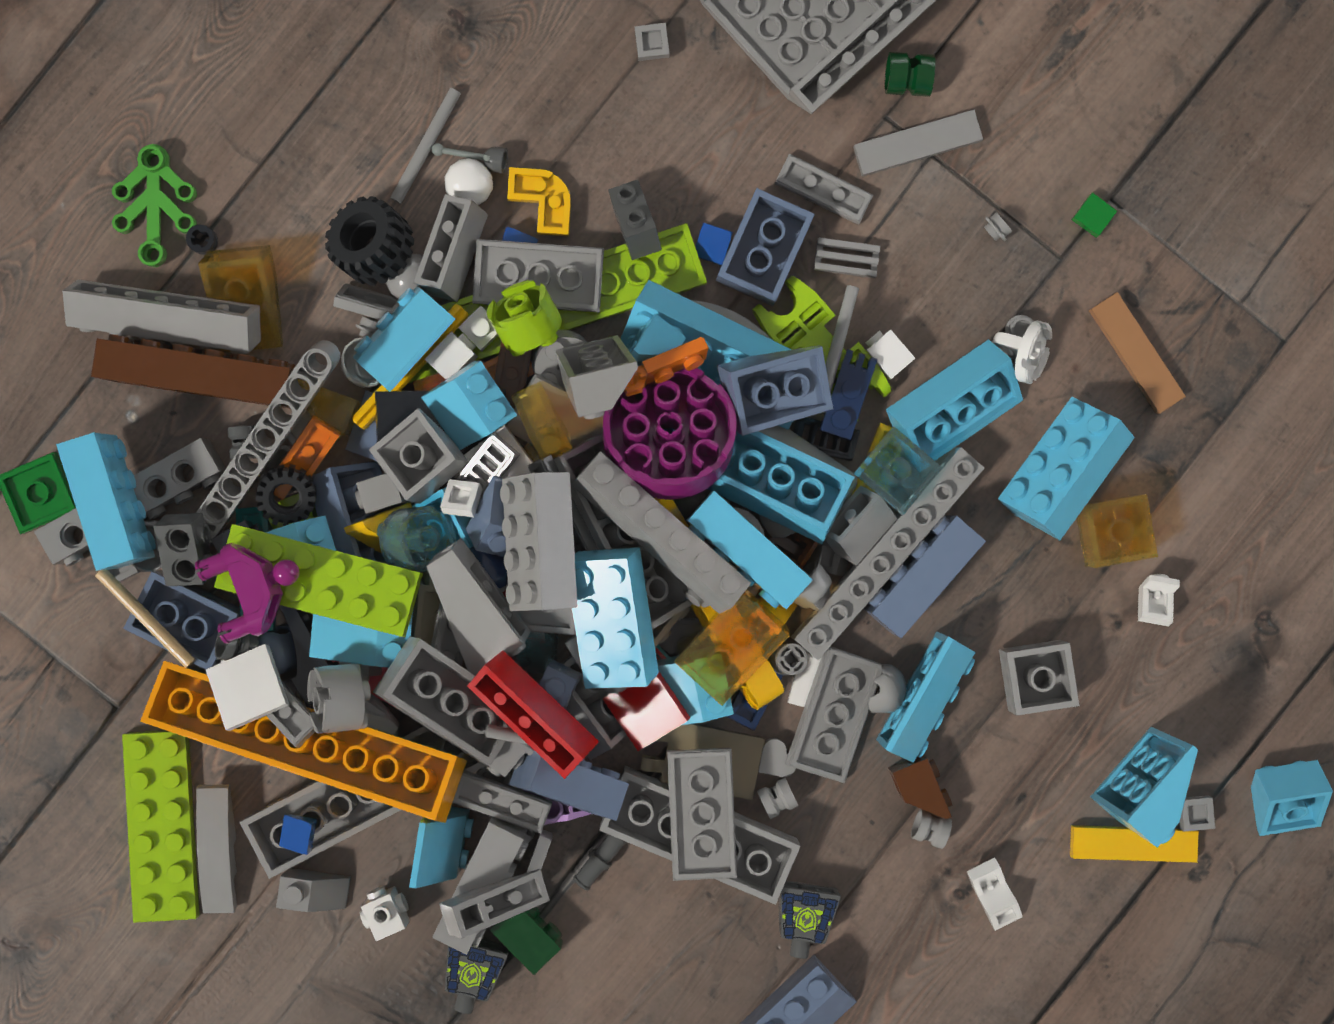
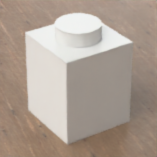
M879 330L865 342L869 347L866 351L871 357L877 358V364L887 381L892 379L915 359L892 330H889L884 335Z
M450 332L425 360L442 377L448 379L475 361L478 356L472 351L476 346L463 333L457 337L454 333Z

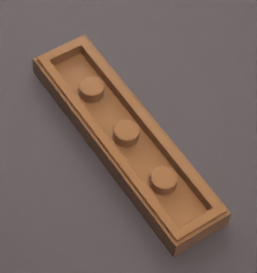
M1118 292L1088 310L1156 414L1162 413L1186 397Z

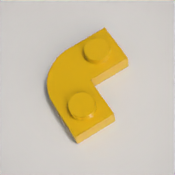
M509 167L508 201L539 203L537 234L569 236L571 198L564 182L548 170Z

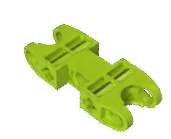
M790 276L785 280V284L792 292L790 295L794 305L792 312L787 315H777L772 311L768 312L761 304H757L752 309L753 314L761 329L773 341L793 350L818 345L822 346L826 364L833 336L825 328V325L836 315L814 290L795 276ZM819 310L820 313L805 325L804 322ZM796 329L799 330V331H798L797 333H795L789 340H787L784 344L782 343V341H784V340H785L790 334H792ZM858 342L850 348V350H853V357L850 363L853 364L856 361L859 353L865 354L862 367L867 369L871 356ZM844 348L842 350L835 378H837L846 352ZM876 363L868 388L871 390L874 388L881 396L886 397L891 393V387Z

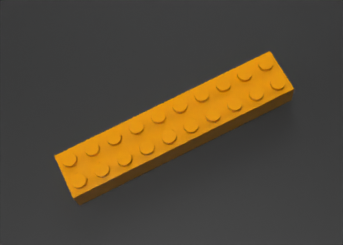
M163 661L140 722L442 823H446L467 760L369 727L318 734L315 732L300 748L294 747L267 716L232 731L225 730L207 674L167 661ZM306 707L310 712H315L314 709Z

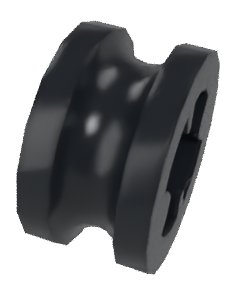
M198 224L188 230L186 243L192 251L200 255H208L216 250L218 237L209 227ZM199 233L205 236L209 235V239L205 240L208 242L205 247L195 244V240H199L196 238Z

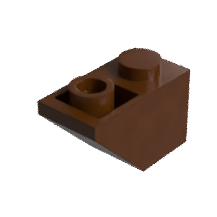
M923 755L921 758L917 757L914 763L905 760L888 767L898 794L905 803L944 819L952 817L948 807L953 806L952 801L945 788L940 790L936 778L941 776L933 759L928 761V758Z

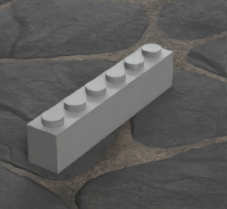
M76 280L62 290L66 326L79 328L82 332L102 331L119 336H137L139 339L169 341L172 345L191 344L198 345L202 349L230 350L233 354L249 353L261 341L259 305L85 280Z
M601 451L571 483V486L719 614L731 609L751 584Z

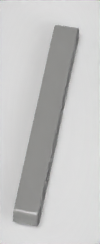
M325 340L319 341L302 356L196 513H203L204 522L208 524L210 529L209 548L213 545L211 539L219 535L337 366L340 360V352L334 343ZM315 353L323 354L327 359V365L320 364L316 360ZM298 378L306 380L310 390L303 389L298 383ZM281 404L288 405L292 410V415L286 414L282 410ZM264 429L271 430L274 433L275 439L268 438ZM247 453L254 455L258 463L252 462L248 458ZM231 478L237 479L241 487L235 486ZM215 502L220 503L224 507L225 511L220 510L216 506ZM183 531L182 535L189 539L187 533ZM186 560L187 564L194 568V565Z

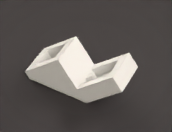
M995 857L967 871L972 887L995 931L1023 917L1019 904L1008 887L1001 867Z

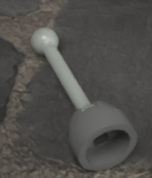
M436 143L431 149L432 153L436 156L448 154L483 160L485 166L493 172L504 173L508 160L507 148L491 147L484 154L445 148L440 143Z

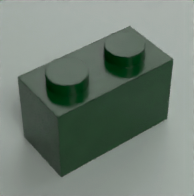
M537 907L497 923L490 928V931L533 975L561 950L563 943L560 930L551 922L547 924L539 916L540 911Z

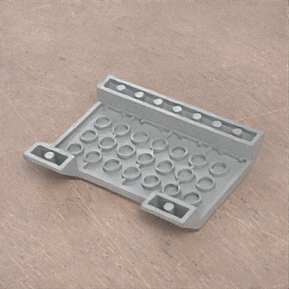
M700 0L703 7L788 100L811 115L937 1Z

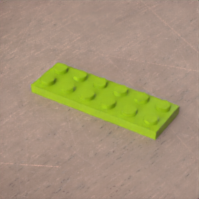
M232 524L226 545L235 543L272 562L273 568L275 564L285 559L292 560L299 567L300 575L295 583L289 586L280 585L283 595L279 605L406 637L423 573ZM228 571L217 575L214 588L236 593Z
M169 731L122 734L133 923L197 919L200 914L189 738Z

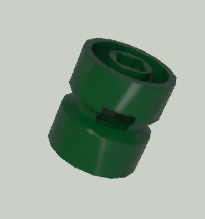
M889 52L885 70V94L904 95L906 91H910L912 96L930 97L935 78V55L916 53L913 58H910L908 53Z

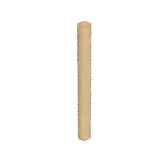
M100 570L95 575L185 668H188L196 660L108 570Z

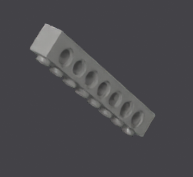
M962 447L953 449L896 514L897 520L857 566L853 564L830 590L829 598L822 609L818 611L813 610L791 635V638L812 657L819 660L984 470V467Z

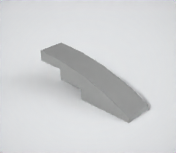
M198 785L196 788V829L202 912L234 913L237 907L234 878L237 873L234 853L236 830L230 785Z

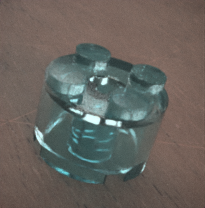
M432 506L403 508L392 512L384 522L379 524L377 529L380 549L384 559L389 565L416 572H428L426 566L433 557L456 542V533L450 518Z

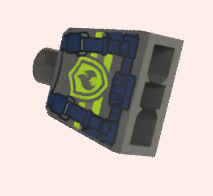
M792 881L785 882L778 898L779 932L782 938L792 940L791 956L807 959L809 957L810 943H826L840 902L841 895L837 888Z
M481 939L478 947L471 945L467 955L448 946L445 991L457 994L454 1007L457 1012L471 1014L476 999L481 1001L489 1000L509 953V950L503 944Z

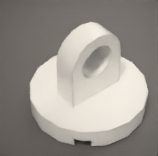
M1037 320L1030 324L1023 337L1004 332H997L992 343L1011 359L1016 360L1015 376L1019 382L1032 384L1033 380L1036 381L1040 377L1050 354V348L1045 346L1046 340L1052 339V328L1048 323Z

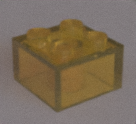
M1134 494L1090 502L1086 504L1078 515L1077 524L1085 567L1099 568L1158 557L1147 494Z

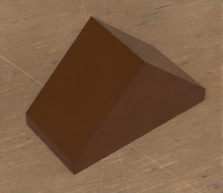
M766 530L764 531L765 537L801 569H803L818 545L815 541L797 532L785 538H773Z

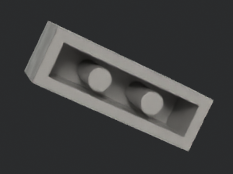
M444 195L413 282L430 296L458 302L476 251V241L480 239L488 214L473 200Z

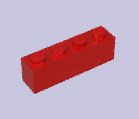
M503 650L486 663L467 685L473 693L564 779L600 742Z

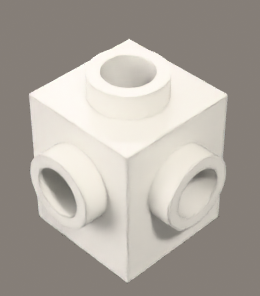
M381 886L367 893L368 898L361 905L360 917L365 928L371 929L375 941L406 928L410 921L406 912L409 910L408 903L402 893L398 894L395 886L387 890L384 886Z

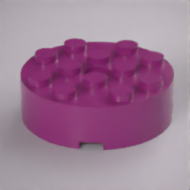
M684 368L675 372L672 378L662 383L651 382L644 387L642 393L626 396L623 391L611 410L604 411L603 444L606 457L653 498L674 500L696 495L713 485L724 473L731 460L737 428L733 403L721 384L717 385L712 379L704 375V371L698 368L690 371ZM671 428L675 431H673L672 434H669V432L663 429Z

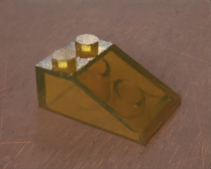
M270 245L208 251L198 263L206 297L259 305L261 341L252 350L282 347L283 338L277 274ZM219 349L222 352H230V350Z
M746 589L731 609L720 614L718 612L715 613L674 662L723 706L789 637V628Z

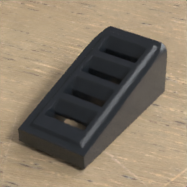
M807 417L796 420L793 432L802 438L805 424L810 425L811 428L807 442L813 445L817 428L821 427L822 421ZM854 429L851 440L846 442L844 452L838 451L841 438L834 436L832 448H826L829 434L822 432L819 446H813L830 457L852 461L860 430Z

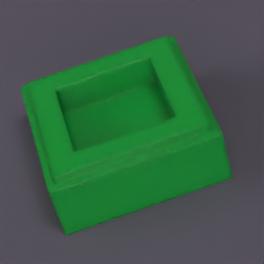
M1092 192L1071 220L1097 238L1111 221L1117 210Z

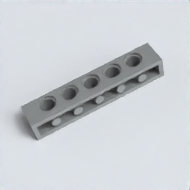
M199 438L135 474L136 488H134L137 499L142 502L145 508L146 518L148 517L149 520H153L166 513L165 507L173 502L179 505L193 498L194 494L192 492L202 486L204 489L213 487L226 467L210 439ZM187 465H191L194 469V477L189 482L183 477V470ZM162 480L166 484L167 489L166 493L159 497L155 488L157 483ZM76 508L34 531L52 565L65 564L66 567L74 565L83 560V553L89 550ZM77 527L83 532V539L80 543H77L74 539V531Z

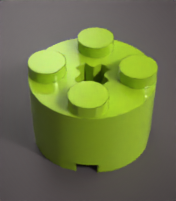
M532 280L516 283L501 292L503 298L497 303L493 299L487 308L488 319L505 348L513 356H520L526 351L539 346L552 345L558 339L557 331L561 326L562 317L545 285L540 283V286L536 285L535 281Z

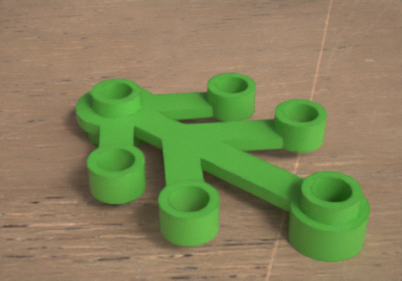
M149 144L140 150L137 157L138 166L122 182H118L113 186L112 194L114 198L123 203L130 202L134 197V188L146 177L147 189L123 213L113 217L112 226L116 231L128 234L134 229V221L147 209V241L140 245L138 257L143 264L155 268L163 265L167 258L166 249L161 245V209L175 222L176 228L184 234H187L192 226L197 225L194 217L183 213L161 190V177L175 189L177 198L185 203L193 202L196 199L197 190L190 183L184 182L169 167L170 156L163 147L157 144ZM158 156L159 163L156 166H151V158ZM127 187V195L120 197L119 190ZM189 187L191 190L190 195L185 198L182 197V190ZM126 218L128 221L127 226L124 229H120V220ZM184 219H190L191 221L187 229H183L181 226ZM153 250L159 251V257L156 260H151L150 258Z

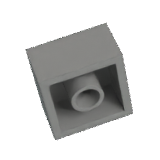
M1055 640L999 649L1009 712L1018 716L1080 706L1069 642Z

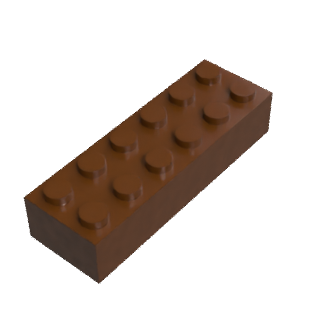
M109 334L108 340L98 338L96 340L91 377L117 383L269 406L296 365L276 359H269L268 364H264L263 359L244 354H237L236 359H233V355L211 349H205L203 355L202 350L173 344V348L170 350V345L141 339L139 345L140 341ZM298 378V383L301 387L303 385V379ZM281 404V408L291 409L288 405Z

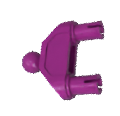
M235 543L224 545L220 553L195 562V570L206 569L197 573L202 581H206L226 571L231 576L243 609V615L218 624V633L232 630L220 636L225 644L248 634L259 636L266 633L274 621L283 595L280 585H292L298 580L300 575L299 567L292 560H281L273 568L272 562Z

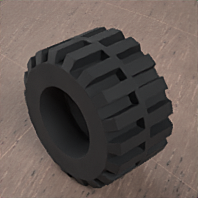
M363 196L359 197L355 203L351 200L346 203V208H340L336 212L338 215L335 219H331L329 223L331 228L326 231L325 238L329 240L325 243V249L329 252L328 257L337 267L361 284L367 283L369 286H376L377 282L381 284L388 282L390 276L394 279L399 275L397 271L400 268L404 269L406 267V259L412 256L413 251L410 249L414 245V238L411 236L413 234L412 228L398 212L382 199L378 200L373 196L366 199ZM374 236L373 240L365 247L368 240Z

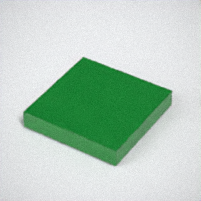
M52 452L0 474V489L20 535L43 527L76 508L62 462L57 452Z

